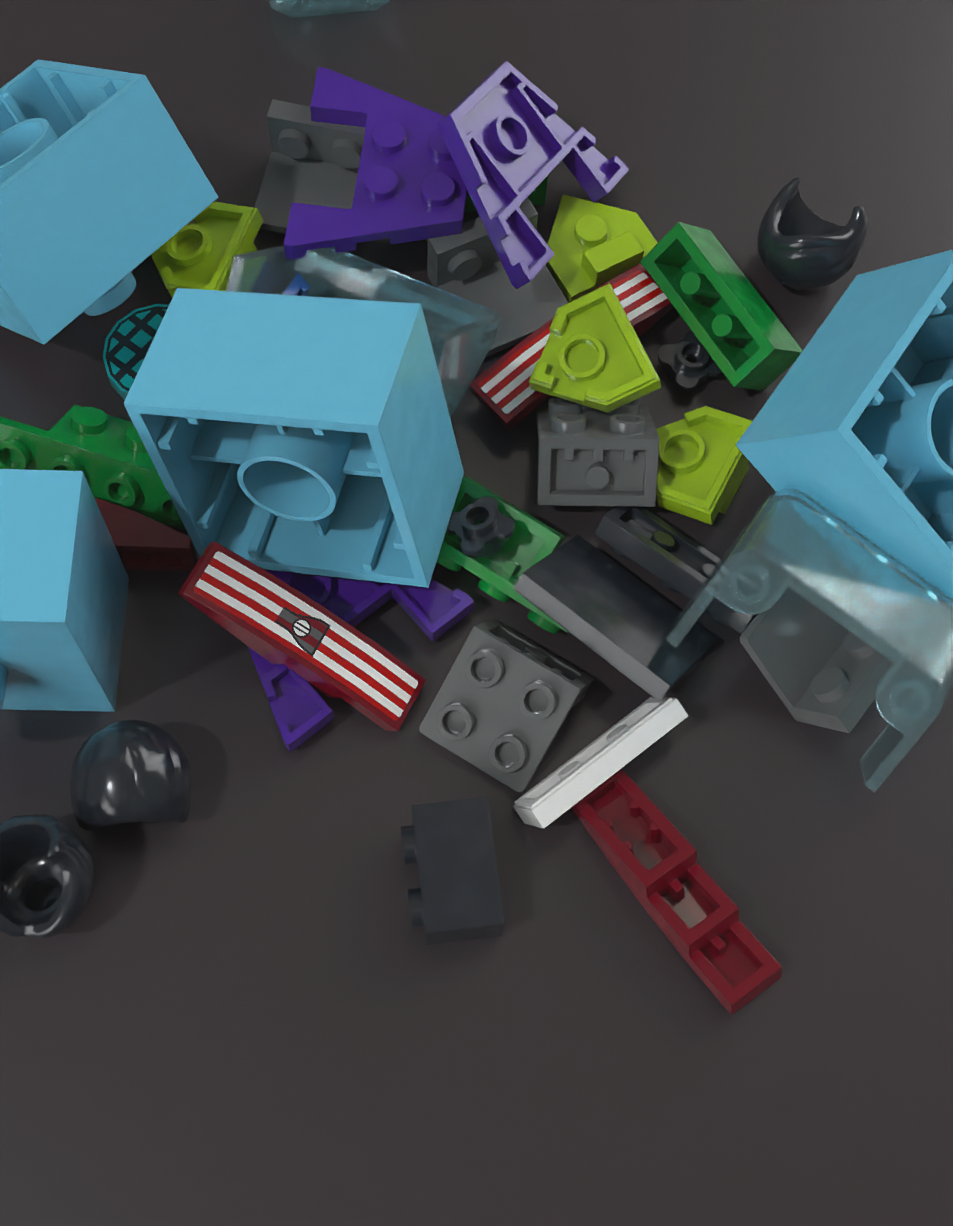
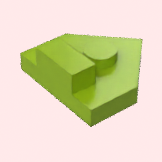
M563 194L547 244L554 252V256L546 263V267L569 303L592 292L640 263L642 265L640 261L658 242L636 212L596 202L593 203L592 201Z
M213 202L151 254L172 298L177 288L244 291L260 258V254L253 243L264 221L258 208Z
M610 283L557 308L549 329L550 335L541 358L536 362L529 380L532 390L607 413L661 388L660 379Z
M704 406L684 413L685 419L656 429L659 436L656 501L661 508L712 525L718 512L726 513L749 469L748 459L738 449L736 444L750 426L752 420Z

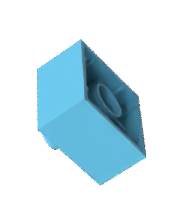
M38 59L0 88V326L41 344H46L82 312L89 316H96L111 311L122 304L133 293L136 287V280L131 271L218 198V195L146 75Z
M953 249L856 275L736 444L738 449L875 606H953Z
M177 288L123 404L199 556H202L210 542H217L262 569L429 588L464 470L421 304Z
M0 469V709L115 712L129 577L83 471Z

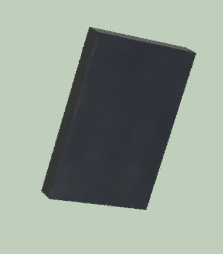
M578 534L523 572L514 587L516 592L659 701L709 654L718 641L717 638Z

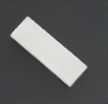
M650 697L514 802L513 808L524 824L544 829L688 717V714L677 698L664 697L659 701L654 697Z

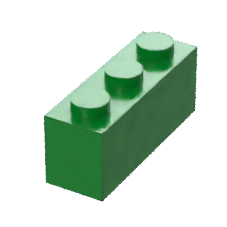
M677 222L640 261L733 387L765 390L802 353L803 350L710 230Z

